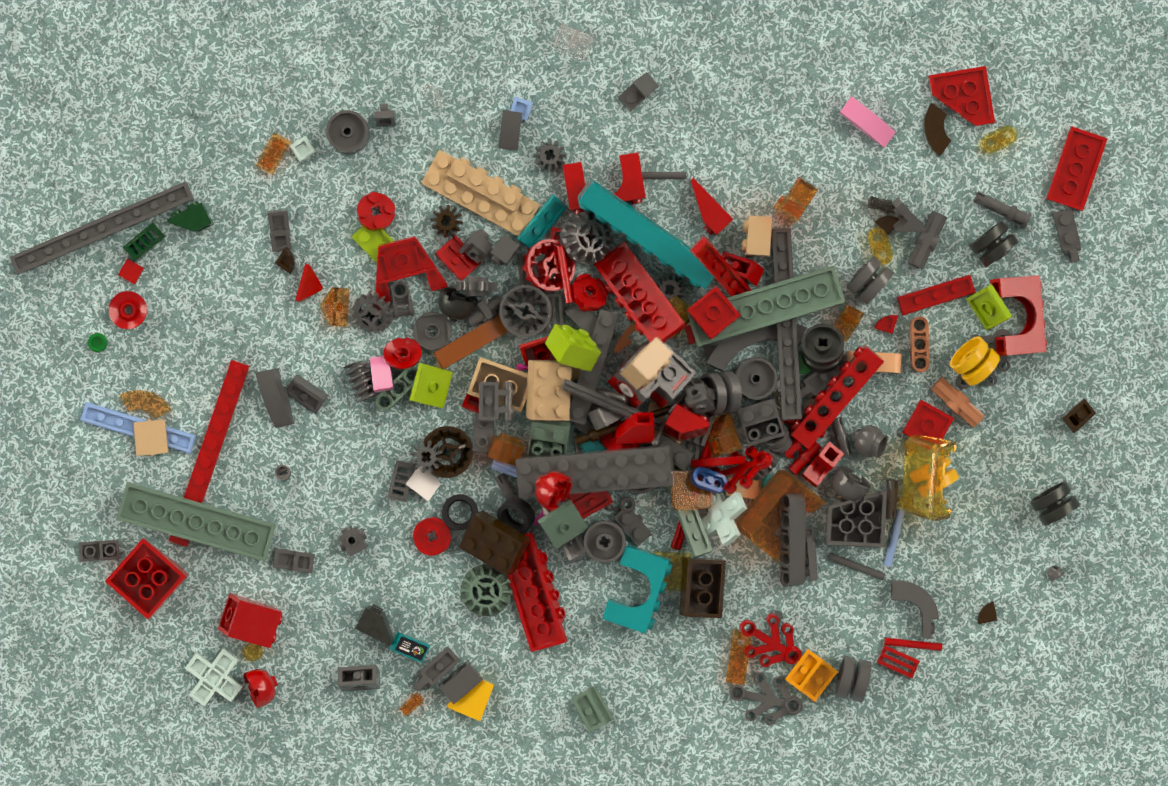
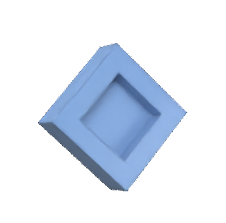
M515 96L510 111L521 112L522 119L528 121L534 102Z

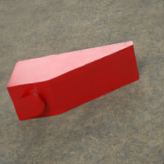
M692 178L690 183L702 222L705 224L703 228L710 236L712 234L717 236L733 218Z

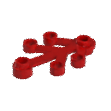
M749 446L745 450V455L749 459L754 458L753 461L748 462L746 460L745 464H739L723 471L718 467H712L710 470L723 474L725 477L735 474L724 485V490L728 494H732L736 491V484L739 480V484L744 489L750 488L753 484L751 479L760 470L766 469L771 465L772 455L765 451L758 452L754 446ZM734 451L729 457L742 455L738 451Z
M769 614L766 617V622L770 625L771 637L758 630L751 620L741 622L739 629L744 636L750 637L753 635L766 643L757 647L753 645L746 646L744 653L748 658H754L756 655L777 650L780 654L774 656L761 655L759 658L760 664L763 667H769L771 664L782 661L788 664H796L800 660L801 651L797 646H794L792 634L794 628L790 623H784L781 626V631L786 639V646H784L780 642L779 619L775 614ZM775 618V621L770 623V619ZM790 627L789 631L785 632V628ZM750 649H753V652L751 654H748V651ZM791 652H794L792 657L788 656ZM765 658H768V661L766 663H763V660Z

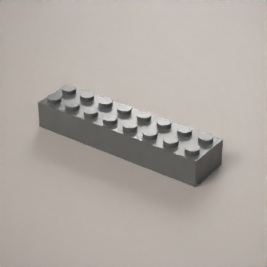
M671 445L519 457L515 460L519 498L536 497L535 484L537 479L552 471L561 472L572 479L569 481L572 483L569 494L673 486L675 483Z

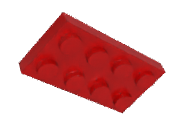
M1071 126L1046 200L1082 212L1108 138Z

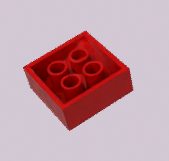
M143 538L105 582L145 618L150 619L188 578L189 574L175 561Z

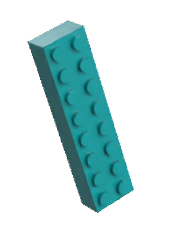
M592 178L589 179L577 196L579 206L588 213L591 210L599 221L604 224L606 221L610 223L611 229L615 232L626 234L628 241L634 245L638 243L642 245L643 251L648 255L653 256L655 254L658 256L657 258L660 263L666 267L671 265L677 275L682 278L688 277L691 281L690 283L696 288L700 289L702 287L706 289L714 277L690 251L692 249L690 246Z

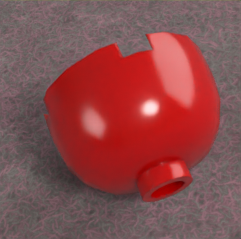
M554 471L540 476L535 484V495L538 502L549 511L558 509L559 506L557 504L560 501L564 502L571 491L572 483L569 481L572 479L561 472Z
M255 669L243 674L245 685L248 684L251 693L249 695L256 708L266 706L274 699L276 694L275 687L278 686L274 675L270 676L263 669Z

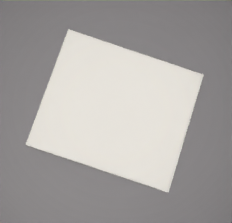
M422 466L415 470L406 483L407 486L427 501L430 500L441 485L438 479L426 470L425 473H422Z

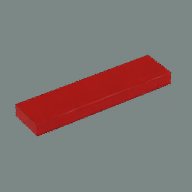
M967 275L896 298L903 316L976 293L971 275Z

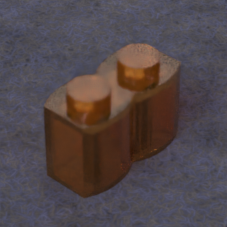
M500 433V436L494 435L487 457L516 466L515 460L522 457L525 444L521 443L522 439Z

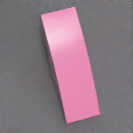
M852 96L839 112V114L853 123L855 127L884 148L896 133L882 119Z

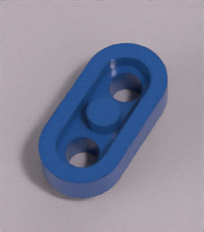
M704 467L693 470L690 475V480L694 486L715 494L725 491L724 485L728 482L723 474Z

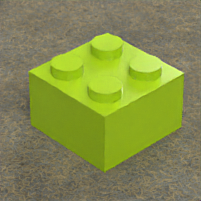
M555 324L545 342L560 364L590 372L601 354V351L596 346L597 344L589 337L587 331L583 329L576 330L568 325L561 326Z

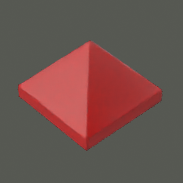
M466 394L462 407L469 412L479 413V398Z

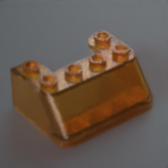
M779 470L772 476L736 522L738 530L777 563L780 560V539L774 535V532L780 526V498L783 494L803 493L805 497V511L809 513L817 511L821 505L827 503L787 470Z

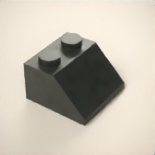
M375 604L372 606L368 605L355 629L390 646L394 638L387 616L382 612L383 608Z

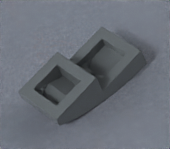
M503 110L499 148L518 151L522 119L521 112Z
M288 210L268 211L272 252L283 251L285 247L291 250Z
M275 548L272 567L312 573L315 554Z

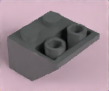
M778 397L742 407L738 410L748 446L786 435Z

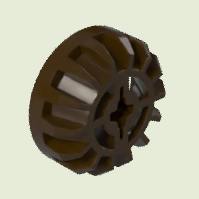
M443 426L431 431L424 439L426 447L428 441H432L431 448H433L434 445L442 440L444 444L439 448V451H445L446 446L448 449L457 448V450L450 453L451 457L437 455L438 458L443 460H450L451 465H444L436 461L440 467L437 469L431 465L433 468L431 473L442 478H452L465 472L473 460L474 452L472 451L473 445L469 436L461 429L453 426ZM445 439H453L457 441L459 445L454 446L450 443H446ZM461 451L460 459L453 463L452 459L456 456L457 452ZM423 452L422 455L424 456V458L422 460L425 462L426 460H428V462H430L431 453Z

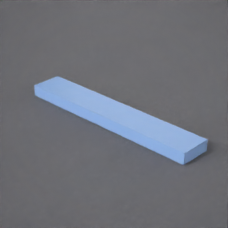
M86 402L80 421L135 437L133 423L147 420ZM166 426L168 447L191 454L196 435Z

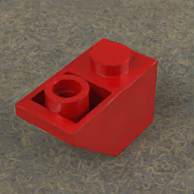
M654 412L633 413L616 428V444L652 443V440L655 439Z

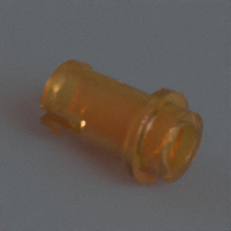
M418 692L412 693L411 698L400 707V710L406 716H409L419 705H423L424 698Z

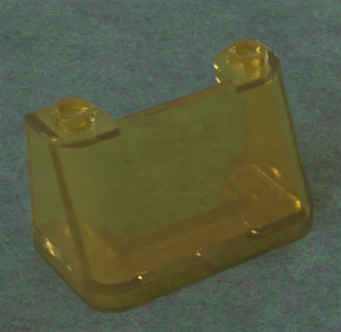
M920 435L910 436L905 441L902 497L900 498V506L903 511L930 521L950 518L951 508H946L944 504H947V500L942 499L945 463L950 462V458L947 457L951 451H956L957 442Z

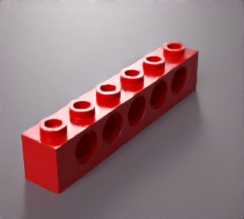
M867 345L859 346L854 351V357L850 362L846 361L842 365L839 375L837 377L834 375L829 380V386L826 390H821L817 394L814 404L812 406L809 404L804 409L802 419L795 420L790 426L791 435L807 449H810L884 363L883 359ZM864 362L865 368L858 371L855 369L857 363ZM852 377L853 382L850 385H844V378ZM832 392H840L838 399L833 400L830 398ZM826 406L828 410L825 414H819V407ZM814 421L815 426L808 429L805 427L806 422Z

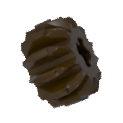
M446 205V211L443 210L442 206H439L441 213L433 211L437 218L430 219L431 222H437V224L431 227L432 229L439 227L436 232L437 235L444 231L443 236L447 238L448 231H450L453 237L455 236L453 229L458 232L461 230L456 224L462 225L463 221L456 219L462 217V214L454 215L457 212L456 207L450 212V205ZM445 216L448 219L452 218L449 226H446V224L442 225Z

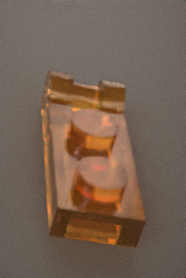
M733 629L725 682L745 685L749 658L744 653V649L746 646L751 645L752 636H744L739 629ZM738 639L745 640L744 645H737Z

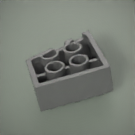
M887 490L863 496L858 501L848 500L828 506L824 545L884 548Z

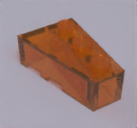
M798 177L785 196L782 195L773 208L776 209L774 214L793 226L798 222L818 189Z

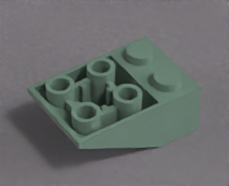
M532 420L527 457L565 454L571 421Z

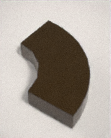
M931 103L924 118V132L929 146L940 157L951 142L944 130V120L947 113Z

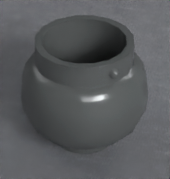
M866 425L856 430L852 442L855 443V450L860 455L869 458L873 456L879 458L886 448L888 436L883 434L882 430L878 427Z

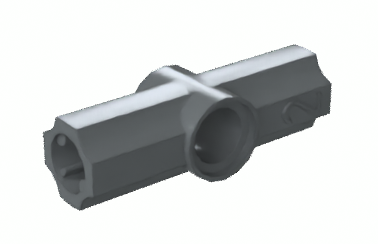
M935 211L930 213L925 225L926 230L919 233L920 236L918 240L916 239V245L907 262L908 264L923 270L930 253L934 251L939 241V234L947 220L946 216Z

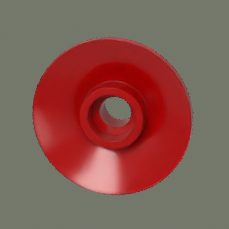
M123 291L115 295L111 300L109 316L116 326L123 329H134L144 322L147 316V305L143 297L138 293ZM127 307L132 308L131 314L126 313Z
M408 337L404 339L396 338L385 346L383 355L386 363L391 367L407 369L420 361L422 349L414 339Z

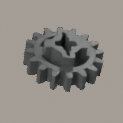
M466 277V281H456V291H465V296L488 297V292H497L498 283L488 282V277Z
M368 292L366 296L362 294L354 302L355 305L352 307V310L355 312L352 314V317L357 318L355 324L360 323L361 330L365 327L367 328V333L372 329L376 334L379 329L383 332L386 327H389L391 320L394 318L391 314L393 308L388 307L391 302H385V296L379 298L378 293L372 296L371 292Z

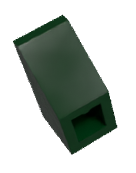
M198 201L188 205V209L183 212L181 210L170 214L171 218L167 219L170 224L196 233L214 224L204 203H198Z

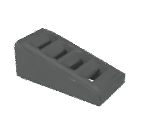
M396 460L387 498L407 502L410 487L407 485L405 488L395 486V482L406 484L414 472L415 464ZM399 467H403V468H407V469H410V470H409V473H408V472L399 471L398 469H399ZM397 474L407 476L408 479L404 480L396 477ZM393 490L403 491L404 495L395 494Z

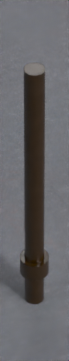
M681 401L679 406L684 405V402ZM673 404L651 412H654V417L658 418L666 415ZM624 421L597 431L595 429L590 430L588 434L574 438L575 443L579 445L588 441H597L600 437L616 432V428Z

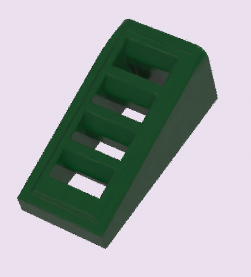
M151 223L123 248L135 262H138L166 236L154 223ZM150 230H152L158 236L156 240L149 233ZM144 235L152 241L151 244L143 238ZM139 240L146 246L145 249L137 243ZM134 245L140 253L137 254L131 247Z

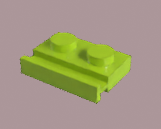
M363 226L352 236L376 263L378 245L394 241L382 229L370 231Z

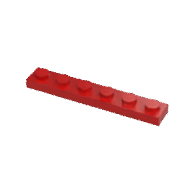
M705 237L690 250L730 296L751 291L749 286Z

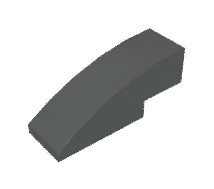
M279 368L255 373L264 404L275 428L294 424L287 388L282 385Z

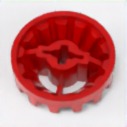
M554 239L537 242L528 249V253L523 257L525 265L522 269L526 271V280L531 281L534 287L541 289L543 292H555L563 289L556 249L557 246H561V243ZM545 255L544 259L538 263L534 261L537 256ZM566 256L571 282L575 274V262ZM533 265L536 266L537 272L539 273L538 277L535 275L533 271ZM554 273L555 276H554L551 280H548V279L551 278V275Z

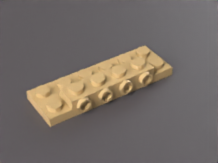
M439 150L421 184L519 236L535 216L540 204L521 194L522 190L514 185H511V187L504 185L505 180L496 175L494 178L488 176L487 170L479 166L477 169L471 167V162L461 157L458 160Z

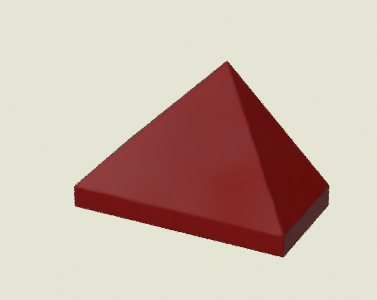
M309 264L304 266L295 301L302 302L323 288Z

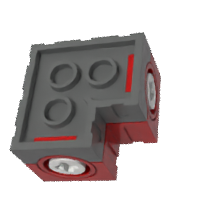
M648 339L640 345L607 381L618 393L629 396L628 402L634 408L639 406L648 397L651 400L653 399L662 408L674 399L697 373L679 355L675 354L674 350L665 342L663 344L673 352L669 358L671 362L645 388L641 386L636 390L620 373L650 343Z

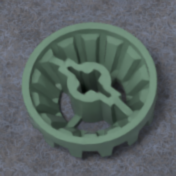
M487 564L476 566L462 580L460 588L462 602L470 612L478 616L491 617L501 613L507 607L512 597V589L509 585L511 583L510 579H507L506 575ZM490 578L493 581L491 583L480 581V579ZM495 582L499 586V596L495 593ZM473 586L478 589L479 598L477 600L473 596ZM489 586V587L491 588V589H490L491 595H489V594L483 595V594H482V592H483L482 587H485V588H486V587ZM481 599H490L493 603L484 605L479 603Z

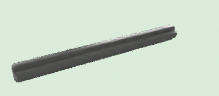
M565 379L562 383L561 388L627 418L633 413H643L570 380ZM654 417V429L659 431L663 421Z

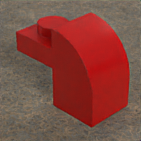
M828 442L813 458L801 476L815 488L818 487L844 453Z

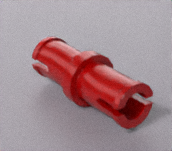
M815 442L810 449L806 448L803 452L800 451L799 456L788 469L797 476L806 464L812 462L811 459L822 449L821 445Z

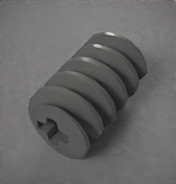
M357 361L343 367L344 369H350L346 373L347 376H353L349 383H355L351 389L358 390L354 396L361 397L357 403L370 399L378 393L372 390L373 383H369L372 376L366 375L370 371V368L364 369L367 361Z

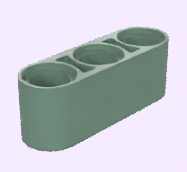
M410 367L405 369L393 381V388L395 384L401 383L404 386V391L401 394L395 393L394 389L381 392L376 398L377 407L381 410H389L413 388L414 381L409 380L408 372L410 370L417 371L418 368ZM383 396H387L390 399L388 407H383L380 404V399Z

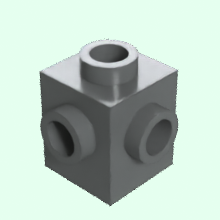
M704 383L686 389V404L697 415L715 410V396L711 388L709 389Z
M349 526L341 531L343 535L339 536L340 541L338 543L343 551L348 552L350 557L368 547L365 541L367 536L362 528L358 529V527L352 528V526ZM350 537L355 538V543L350 541Z

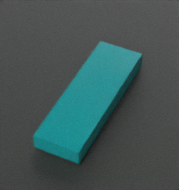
M552 194L516 239L529 249L541 241L568 206Z

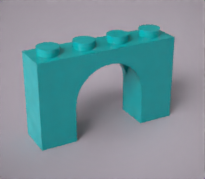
M629 544L626 545L620 565L645 574L651 585V593L648 600L638 606L609 599L602 619L645 634L648 630H652L655 619H653L654 612H658L661 601L658 599L660 593L664 594L667 583L664 581L666 575H670L673 567L670 564L671 559Z

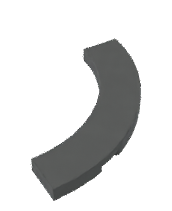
M777 324L723 340L712 352L706 365L722 372L731 359L742 349L767 340L777 341ZM796 324L797 345L799 346L807 328Z

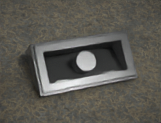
M298 374L292 379L287 388L288 396L317 414L329 396Z

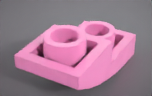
M384 356L370 358L374 392L393 390L391 366L386 363Z

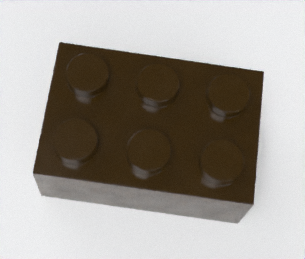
M482 510L474 514L459 548L508 576L516 571L531 538Z
M683 557L680 615L684 617L722 618L725 560Z

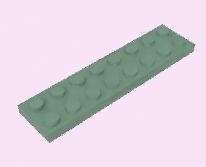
M831 266L728 297L727 299L741 316L712 340L707 337L688 312L687 316L698 348L844 304L845 298L835 267Z
M130 482L126 483L116 520L261 561H266L276 527L274 523Z

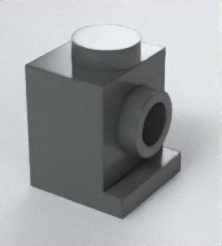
M474 231L465 241L459 253L462 254L464 252L477 263L481 260L485 262L491 255L489 250L493 244Z

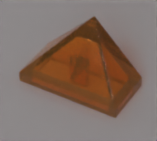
M332 287L320 304V309L330 326L347 327L348 288Z

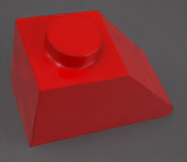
M723 251L722 257L747 284L757 287L764 269L756 261Z

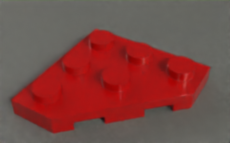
M986 66L928 76L931 95L972 125L981 126L995 123Z

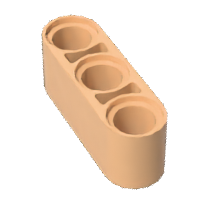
M846 351V361H851L854 357V351ZM875 352L884 361L876 372L901 373L902 354ZM857 363L855 369L858 371L863 370L865 363Z

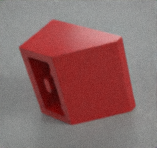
M676 404L665 423L663 432L678 441L706 435L710 423L705 416L701 414L697 416L692 413L689 407Z

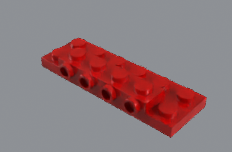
M625 242L605 255L602 260L594 263V266L607 282L605 285L606 289L611 295L615 293L617 298L614 300L620 308H626L625 315L630 322L635 321L637 323L635 329L641 336L645 334L650 342L657 337L664 343L686 327L681 317Z
M529 532L524 535L531 538L516 571L508 575L507 579L509 578L511 582L509 585L512 589L513 598L530 650L534 652L567 642V637L562 625L565 622L566 613L564 608L559 606L560 594L557 589H554L552 584L554 576L551 570L548 571L546 565L548 563L547 554L538 549L533 532Z

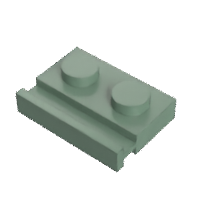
M596 685L571 698L589 733L614 720Z

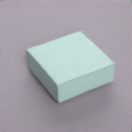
M306 136L290 145L299 162L316 153Z

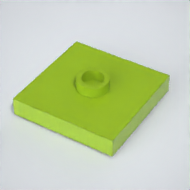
M992 284L966 298L987 331L1012 317Z
M419 363L409 400L443 409L453 372Z

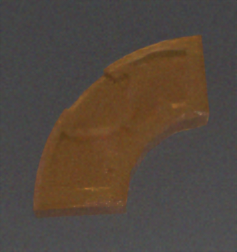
M133 390L120 394L129 412L136 409L144 410L150 413L154 419H157L172 410L163 398L149 391Z

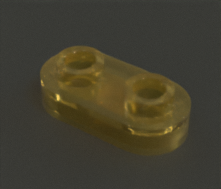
M1003 126L985 135L980 141V147L983 152L992 154L1014 143L1017 139V131L1012 126ZM1005 132H1010L1011 137L1006 138L1004 136ZM988 140L993 141V147L987 145Z
M879 227L871 229L867 234V241L872 255L881 261V265H886L893 259V251L887 234ZM874 234L880 235L879 241L873 239ZM881 252L886 253L885 259L880 258L879 254Z

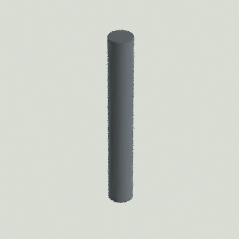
M642 172L643 179H686L687 176L686 172Z
M834 553L830 555L829 560L882 581L885 577L883 572Z

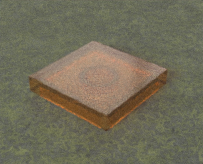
M693 470L674 471L675 483L673 486H670L673 510L710 509L712 507L710 492L692 484L690 475Z

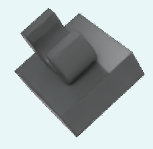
M380 104V111L374 112L376 126H396L394 110H389L388 104Z

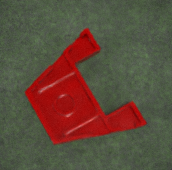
M416 236L378 245L375 294L378 293L379 298L385 296V302H392L388 282L421 273L427 274L431 291L448 287L446 280Z

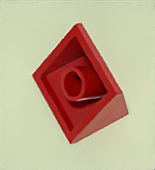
M548 336L519 345L525 366H528V360L557 361L545 344Z

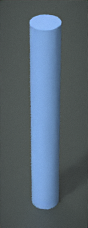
M897 509L884 561L886 566L891 567L905 513L903 510Z

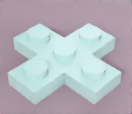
M709 492L703 497L709 514L702 519L708 539L718 533L722 545L728 546L741 536L734 519L743 513L747 507L739 492L733 493L727 499H725L723 492L719 494Z
M223 648L214 662L211 663L197 652L185 667L187 671L200 679L189 696L203 706H206L215 692H218L232 702L243 687V685L228 675L239 659Z

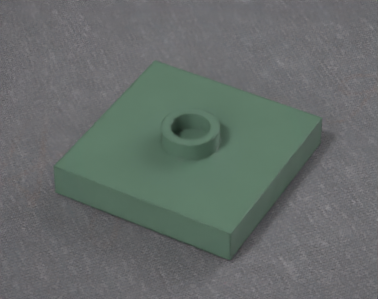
M571 500L538 520L556 549L588 529V526Z

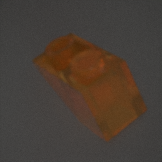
M730 413L715 417L707 439L713 458L742 449Z

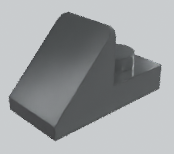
M646 72L636 79L618 98L631 112L654 92L659 85Z
M898 197L892 202L896 207L894 212L901 218L893 225L897 232H924L926 230L921 221Z

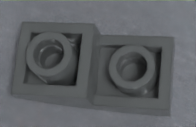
M119 540L78 542L80 562L120 559Z

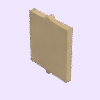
M148 419L144 422L133 423L137 456H154L155 454L169 453L165 419L153 421Z

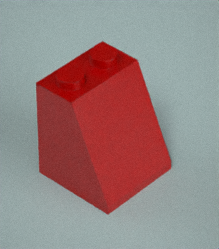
M229 593L218 630L227 637L270 648L271 644L276 640L275 632L277 626L282 622V611L278 608Z

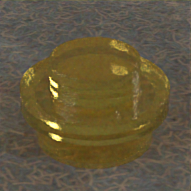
M248 643L244 647V656L248 660L256 661L261 658L263 654L262 646Z

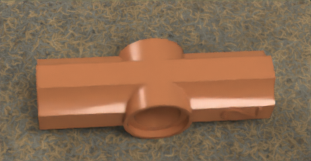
M943 377L931 388L945 402L947 407H950L956 415H960L973 428L984 418L985 415L970 403V399L960 390H956Z

